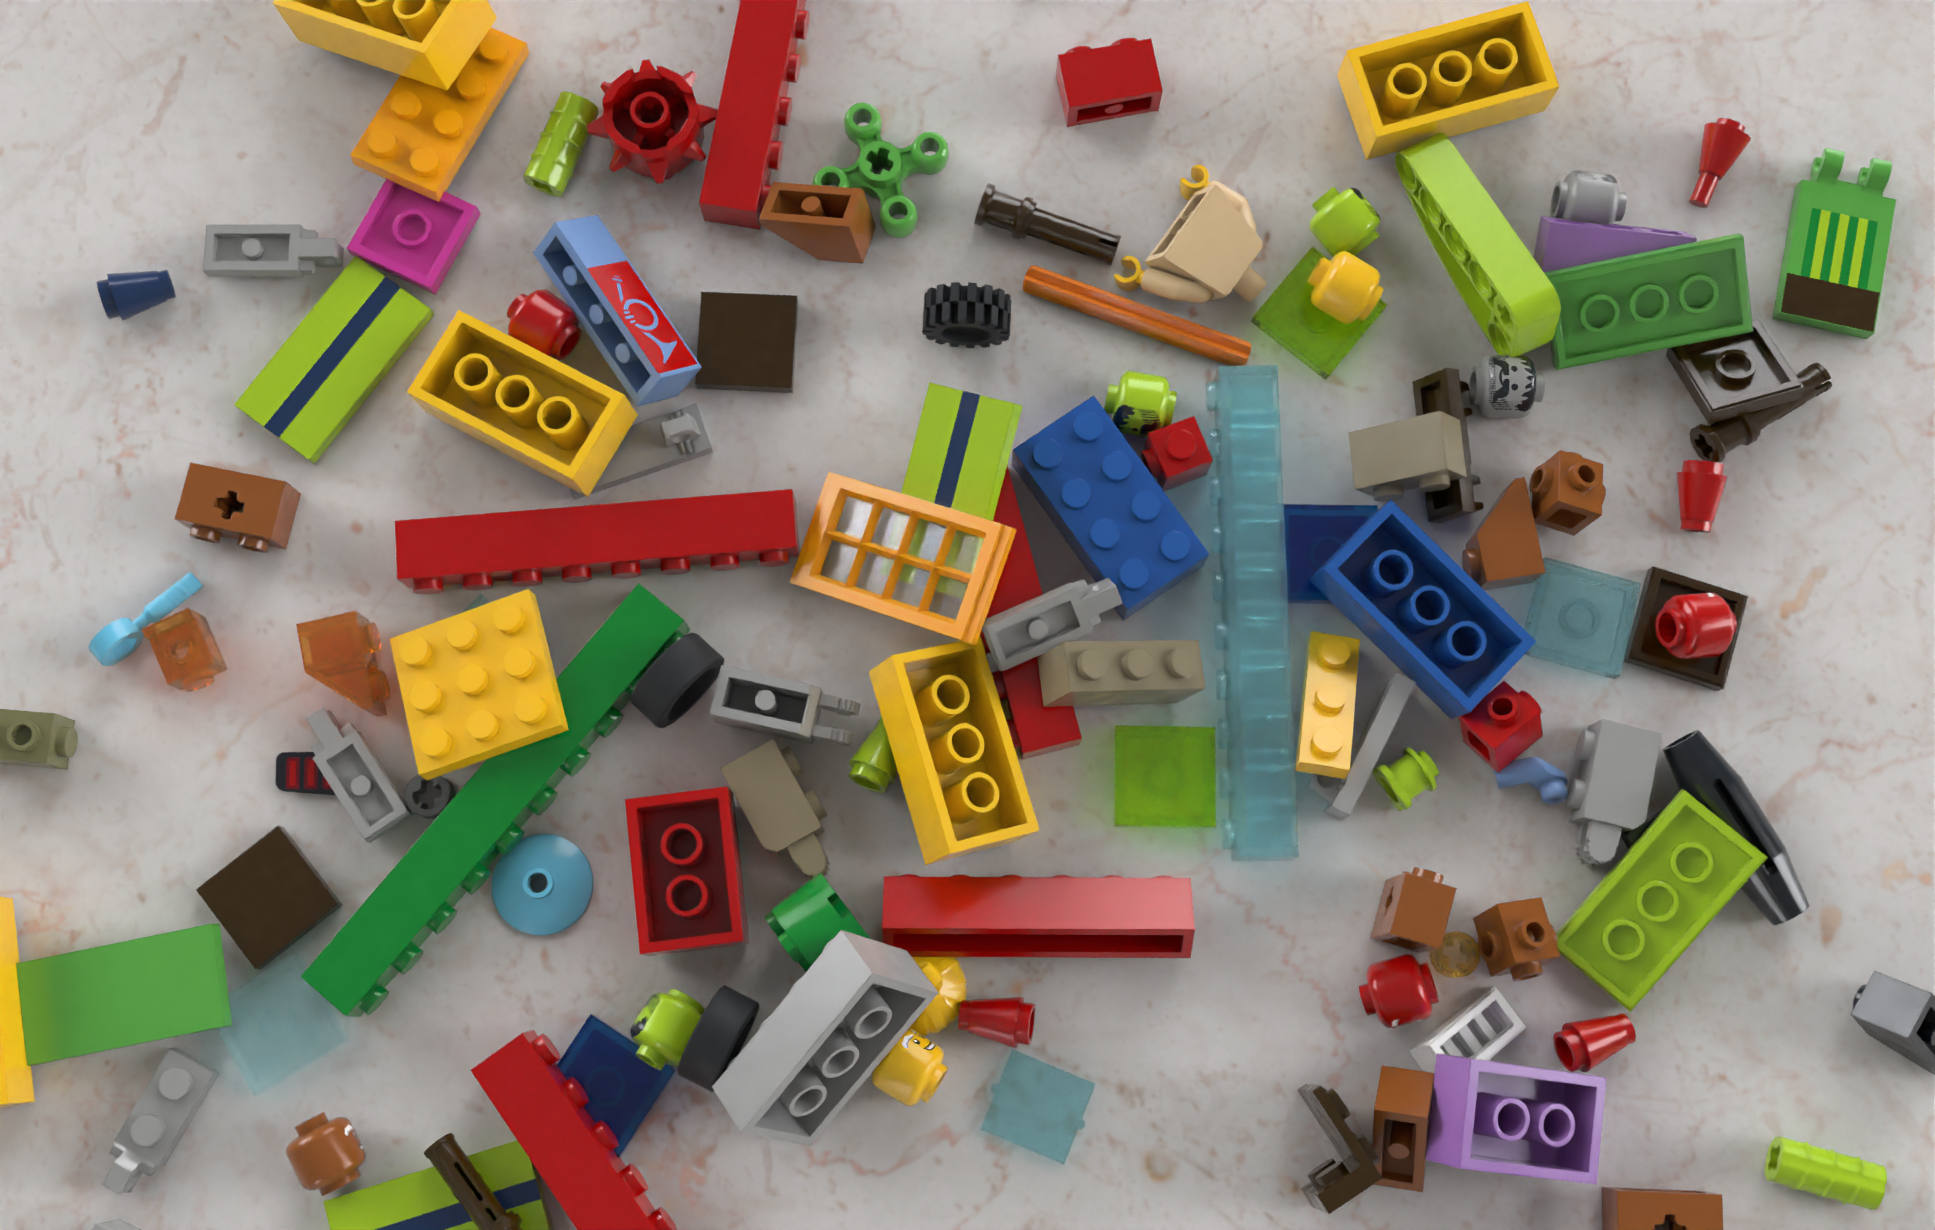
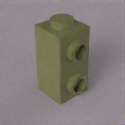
M0 709V764L68 770L69 758L74 755L78 744V735L74 728L75 720L56 713Z

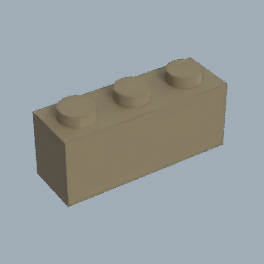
M1198 640L1064 641L1037 657L1044 707L1178 703L1206 689Z

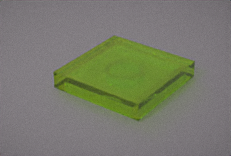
M1312 246L1254 314L1251 322L1323 379L1327 380L1385 311L1388 304L1379 299L1370 315L1364 321L1357 318L1350 324H1344L1315 307L1311 303V293L1314 286L1308 283L1307 280L1322 257L1328 258Z
M1115 725L1114 827L1215 828V727Z

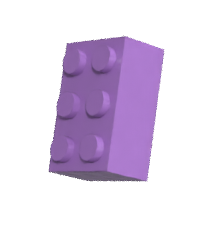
M1436 1054L1425 1160L1459 1169L1597 1185L1607 1078L1556 1069Z

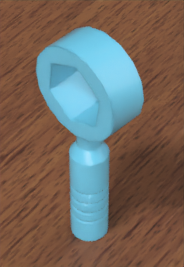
M191 572L187 573L173 586L169 587L168 590L146 605L143 613L132 621L127 617L120 618L101 629L91 640L89 651L103 666H111L121 662L131 655L142 643L144 634L141 630L150 623L159 622L186 599L191 597V595L200 590L203 585Z

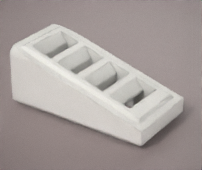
M1494 986L1426 1036L1410 1050V1054L1424 1072L1435 1073L1436 1054L1464 1057L1450 1039L1453 1035H1455L1470 1055L1468 1058L1490 1060L1525 1030L1526 1027ZM1485 1008L1503 1029L1498 1035L1481 1014ZM1471 1022L1486 1041L1485 1045L1482 1046L1466 1025L1467 1023Z

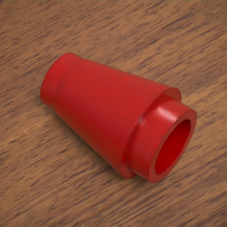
M1703 460L1683 461L1682 472H1677L1681 520L1680 530L1700 533L1711 532L1712 523L1714 522L1728 478L1723 475L1724 464Z
M1023 997L963 999L959 1010L958 1029L1015 1049L1018 1044L1030 1045L1035 1024V1004L1025 1003Z
M1623 1013L1615 1016L1611 1015L1565 1023L1562 1026V1030L1556 1032L1553 1036L1556 1054L1563 1066L1571 1072L1576 1070L1588 1072L1636 1040L1634 1026Z

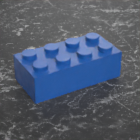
M1094 395L1013 449L1011 465L1093 580L1099 582L1109 578L1116 585L1123 604L1114 607V609L1123 621L1203 567L1209 556L1208 551Z
M1392 500L1374 512L1309 579L1409 679L1415 681L1416 685L1450 719L1470 713L1537 642Z

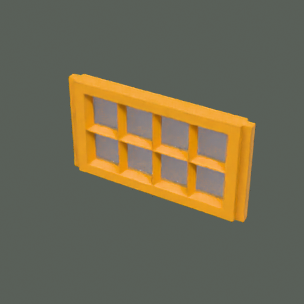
M828 472L789 583L976 646L1017 530L994 521Z

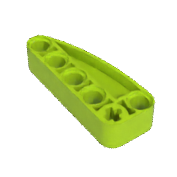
M1440 132L1396 152L1395 165L1420 223L1459 295L1498 355L1515 357L1551 342L1561 313L1558 294L1451 140L1444 133Z

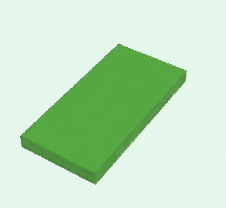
M1739 233L1544 272L1555 288L1561 305V313L1555 334L1550 342L1553 366L1556 370L1753 332L1744 236Z
M212 923L16 963L27 1066L40 1065L232 1026L220 924Z

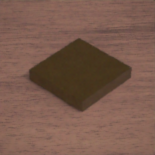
M701 292L697 361L702 368L695 375L696 388L793 393L798 297L792 295Z
M1760 320L1752 321L1753 332L1667 348L1666 357L1708 424L1801 399L1804 386Z
M1652 566L1647 570L1623 661L1716 691L1724 689L1748 596ZM1715 593L1719 595L1729 605L1737 622L1736 632L1728 649L1719 656L1679 659L1670 654L1666 647L1659 642L1655 629L1656 617L1665 603L1675 595Z
M279 825L196 889L252 966L259 970L342 906V903L285 828Z

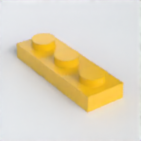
M1315 631L1310 632L1306 648L1295 771L1346 779L1350 771L1360 639Z

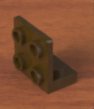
M1305 1084L1297 1089V1091L1343 1161L1336 1163L1332 1158L1314 1168L1307 1174L1311 1182L1301 1188L1312 1207L1330 1214L1382 1179L1375 1168V1165L1381 1160L1368 1139L1363 1134L1357 1137L1344 1121V1119L1350 1116V1113L1335 1090L1331 1088L1327 1091L1321 1085Z

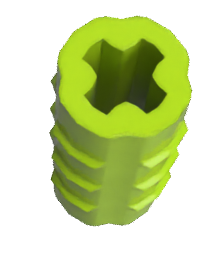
M566 91L560 93L553 111L549 112V120L544 131L540 133L541 137L534 153L530 154L531 159L523 175L524 181L527 184L555 197H562L569 179L573 177V170L579 157L583 156L582 150L588 137L591 135L588 134L587 125L596 120L599 115L598 107L582 96Z
M1781 1136L1774 1137L1767 1151L1765 1176L1768 1181L1789 1186L1791 1189L1816 1194L1817 1197L1824 1196L1841 1201L1843 1204L1849 1203L1870 1210H1876L1884 1198L1887 1173L1883 1165L1862 1160L1859 1156L1851 1157L1837 1153L1833 1149L1827 1150L1809 1145L1808 1142L1802 1143Z

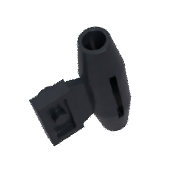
M1699 730L1688 733L1666 746L1663 752L1679 791L1683 789L1768 857L1740 889L1772 925L1784 923L1803 913L1810 905L1787 850L1740 775ZM1664 809L1647 818L1643 824L1635 829L1621 834V838L1628 849L1631 848Z

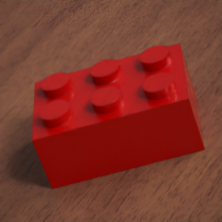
M725 786L625 799L640 954L656 956L750 944L733 792Z

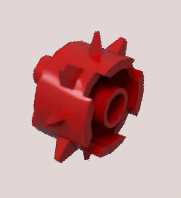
M650 59L642 60L639 72L634 73V70L630 69L612 83L604 81L600 87L605 94L602 101L604 108L603 116L589 123L587 131L588 134L610 140L614 150L609 166L612 172H616L625 166L641 176L651 177L655 180L656 184H662L665 180L672 178L675 173L682 171L694 159L701 162L705 160L706 155L701 149L703 139L705 138L704 126L716 120L718 109L696 102L692 90L697 76L695 72L690 71L681 76L663 66H656L657 70H655Z

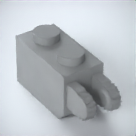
M721 665L709 714L716 723L811 744H813L815 739L851 746L854 734L842 728L817 725L820 711L823 709L844 716H858L861 704L856 701L823 694L820 687Z
M1605 719L1589 725L1587 730H1582L1580 733L1575 755L1576 759L1581 760L1578 779L1573 778L1569 785L1566 806L1572 808L1569 822L1580 825L1576 842L1578 847L1575 848L1577 849L1575 855H1578V860L1582 861L1581 864H1586L1587 867L1591 865L1594 867L1597 864L1611 862V859L1615 858L1614 855L1617 853L1616 847H1619L1621 833L1633 830L1646 821L1662 733Z

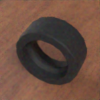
M690 633L672 644L647 669L631 694V703L656 727L665 728L682 717L706 693L718 677L721 665H724V658L698 634Z
M726 985L719 988L703 1012L685 1047L677 1068L678 1075L710 1092H714L712 1086L725 1072L730 1061L738 1056L756 1019L759 1003Z

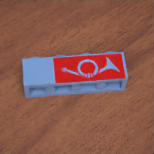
M594 215L558 221L553 224L533 254L567 304L573 309L577 319L636 406L639 407L678 396L702 367L599 216Z

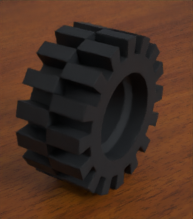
M960 282L951 283V287L945 284L937 285V289L931 287L924 294L922 333L926 335L928 340L936 339L935 343L941 345L950 343L951 347L966 345V348H974V345H979L982 348L990 347V343L996 346L1000 345L1002 341L1006 342L1009 340L1011 296L1005 294V291L1000 288L993 290V286L986 284L982 287H977V283L968 282V286H961Z

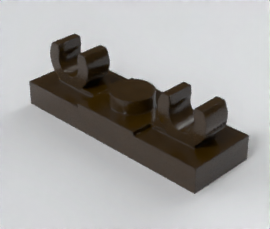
M1444 368L1412 382L1416 416L1442 411L1459 419L1467 477L1450 481V487L1447 489L1425 492L1428 522L1443 523L1484 508L1483 502H1474L1473 486L1481 484L1478 476L1471 474L1470 469L1472 462L1466 417L1472 415V409L1468 407L1463 408L1462 393L1470 390L1469 384L1460 381L1459 369Z

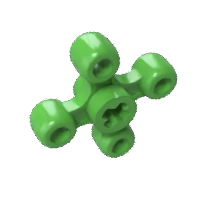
M856 103L846 112L844 126L850 141L855 143L860 149L859 159L848 168L840 169L836 166L821 168L814 175L812 185H836L838 187L863 189L866 194L878 199L881 203L879 216L881 227L885 233L894 238L907 237L916 228L918 215L914 203L905 197L901 191L902 183L906 177L913 173L921 172L927 175H934L941 172L948 162V144L941 135L930 131L918 135L913 143L906 148L897 149L891 143L885 142L881 138L882 121L878 110L869 103ZM859 123H868L866 126H858ZM928 151H932V152H935L936 154L931 155V156H928V155H925L924 153H926V152H928ZM881 166L889 168V172L882 169L881 174L873 173V169L879 172ZM897 214L905 216L903 219L899 220L892 218L894 215Z

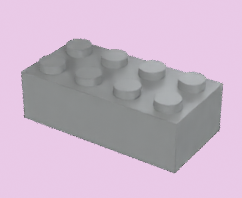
M840 930L835 938L826 944L821 955L803 977L794 983L789 994L771 1016L762 1022L757 1033L739 1055L730 1061L727 1069L712 1088L740 1133L811 1146L939 992L907 950Z

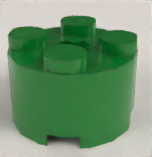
M821 872L764 916L769 926L778 936L777 939L794 962H798L805 972L821 955L826 944L834 939L840 930L871 939Z

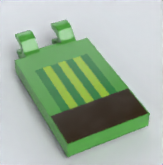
M1825 148L1822 158L1816 157L1813 161L1811 181L1802 179L1795 186L1772 319L1867 339L1875 333L1896 199L1883 197L1884 189L1890 178L1892 162L1872 158L1869 168L1862 167L1860 169L1857 184L1837 180L1843 167L1845 152Z

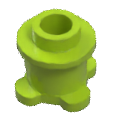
M1407 747L1403 750L1401 758L1389 766L1383 764L1372 771L1374 778L1398 811L1410 808L1412 806L1411 799L1426 789L1432 792L1437 788L1434 778L1439 775V771L1430 756L1423 750L1416 753L1413 749Z

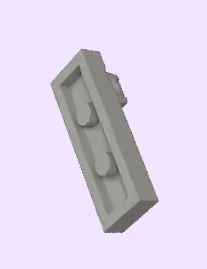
M697 404L632 425L590 494L713 453ZM570 489L574 499L584 497V495Z
M1400 673L1388 681L1351 755L1350 771L1346 779L1318 774L1311 775L1306 788L1327 803L1324 812L1339 820H1343L1351 815L1416 684L1415 681Z

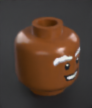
M322 1112L295 1127L299 1136L288 1144L286 1155L304 1189L310 1191L319 1189L321 1195L324 1196L352 1182L361 1175L358 1168L364 1163L366 1152L348 1118L336 1117L328 1121L325 1113Z

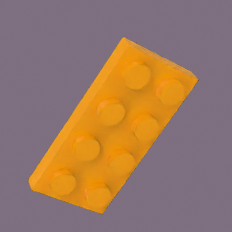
M490 27L448 90L400 75L350 154L354 165L439 202L443 192H446L529 55L527 43Z

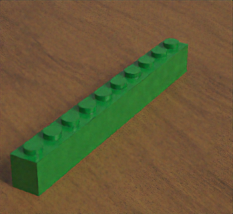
M638 583L556 678L569 730L487 759L300 977L345 1016L361 1017L363 1013L367 1015L373 1013L387 998L389 991L385 987L398 972L402 975L407 973L421 958L423 950L419 947L432 932L436 935L441 933L453 921L457 914V910L453 907L465 893L474 894L486 882L491 874L488 866L501 852L503 855L508 854L520 842L525 833L521 828L534 813L537 816L541 815L550 807L558 795V792L554 789L567 774L573 777L584 767L591 756V753L587 751L600 735L606 738L618 727L624 717L620 711L631 700V694L638 681L662 653L689 632L690 628L685 620Z

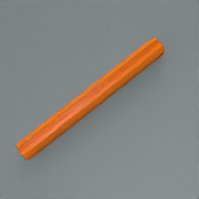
M1035 265L1029 267L1023 280L1024 292L1237 369H1243L1248 361L1252 345L1245 340Z

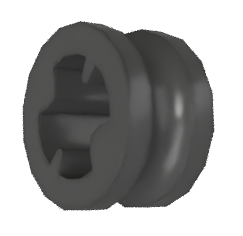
M418 774L409 781L405 789V801L408 808L413 813L427 819H436L455 797L453 785L443 776L426 780ZM434 782L432 787L438 790L442 789V797L434 799V807L427 809L429 805L421 801L419 802L418 798L420 794L426 792V784Z

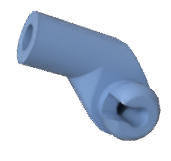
M1540 757L1514 760L1499 773L1495 771L1499 789L1528 783L1540 791L1542 801L1547 804L1561 803L1568 796V789L1566 788L1568 780L1563 771Z

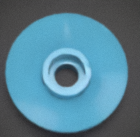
M537 834L521 839L512 851L501 856L492 877L493 900L500 915L515 929L532 935H551L572 926L586 911L593 893V873L584 853L572 842L551 834ZM537 874H544L548 880L547 887L544 891L535 893L531 888V880Z

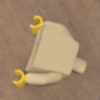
M1195 165L1191 168V177L1199 183H1190L1185 178H1180V193L1189 202L1146 259L1145 263L1150 268L1146 271L1142 270L1138 259L1133 256H1125L1121 259L1122 266L1134 270L1135 273L1128 278L1114 274L1115 283L1123 291H1134L1141 285L1143 291L1169 300L1200 304L1224 298L1233 290L1249 303L1262 292L1267 282L1250 267V264L1262 249L1263 243L1256 233L1257 228L1248 200L1216 180L1209 182V173L1205 166Z

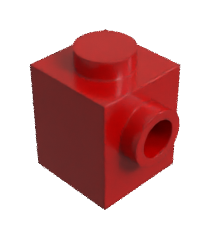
M1194 416L1148 433L1143 448L1144 451H1141L1142 462L1152 476L1156 478L1163 491L1206 476L1213 462Z
M1503 681L1489 692L1470 713L1459 717L1463 742L1499 773L1543 736L1541 707L1529 693L1524 690L1518 693L1508 683Z

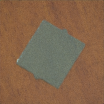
M1012 1049L999 1083L993 1084L991 1087L994 1096L980 1129L1065 1164L1077 1130L1083 1129L1085 1126L1082 1117L1095 1083Z

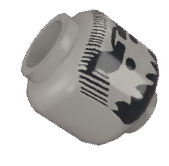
M1575 170L1569 173L1564 181H1557L1552 194L1550 213L1551 217L1576 222L1602 225L1613 224L1614 221H1621L1623 219L1627 197L1626 193L1619 192L1618 182L1613 175Z
M1488 355L1481 361L1479 366H1474L1471 370L1469 400L1471 405H1477L1479 412L1484 417L1523 418L1530 413L1534 402H1541L1545 389L1544 375L1536 373L1534 363L1527 356Z

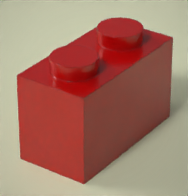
M1123 38L1115 41L1110 46L1094 49L1089 46H1078L1068 50L1065 54L1058 55L1056 79L1067 127L1159 111L1163 89L1151 38L1139 41L1135 38Z

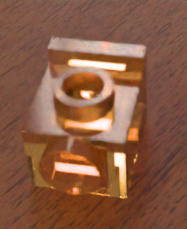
M186 608L142 629L145 638L149 639L166 682L170 686L179 690L185 689L187 692L196 691L209 686L215 681V675L228 670L206 617L190 608ZM188 646L186 656L179 659L176 651Z

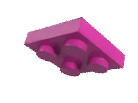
M386 178L346 249L352 256H357L377 268L436 295L481 213L477 206L445 191L438 202Z

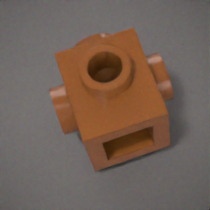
M1559 450L1545 463L1536 467L1529 482L1535 523L1575 536L1602 516V504L1606 496V489L1603 485V464L1583 458L1575 452Z
M1542 897L1498 903L1473 918L1479 937V952L1486 961L1490 977L1511 974L1513 981L1528 980L1542 975V966L1560 957L1557 948L1556 932L1549 923Z

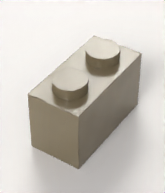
M1442 411L1348 432L1355 490L1374 496L1375 501L1398 500L1404 497L1403 491L1420 488V491L1423 492L1444 490L1450 487V481L1467 477L1460 420Z

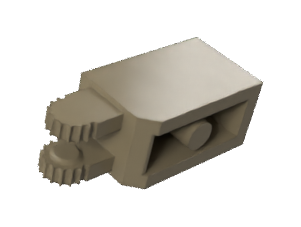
M771 739L721 767L722 774L762 847L768 853L783 856L789 852L801 873L805 877L810 878V880L820 872L822 875H827L826 872L829 870L828 865L830 863L816 836L825 832L819 820L828 815L813 789L805 794L803 793L795 778L803 770L790 747L787 746L780 750L774 739Z

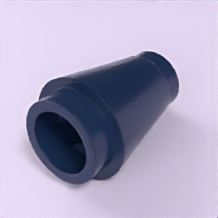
M168 270L107 274L108 279L97 281L100 299L108 319L121 317L124 321L164 303L168 299L176 298Z

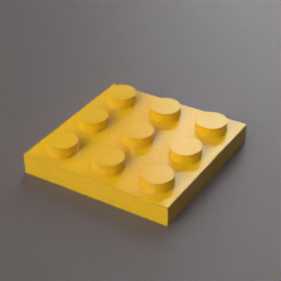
M529 589L390 638L418 774L424 779H433L569 730L536 595Z

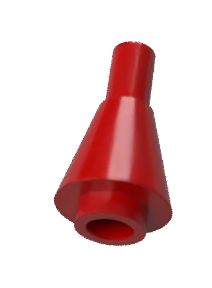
M1719 118L1716 123L1704 125L1698 171L1700 176L1689 200L1692 205L1700 208L1708 207L1718 181L1722 180L1751 141L1750 136L1744 132L1745 126L1732 119Z

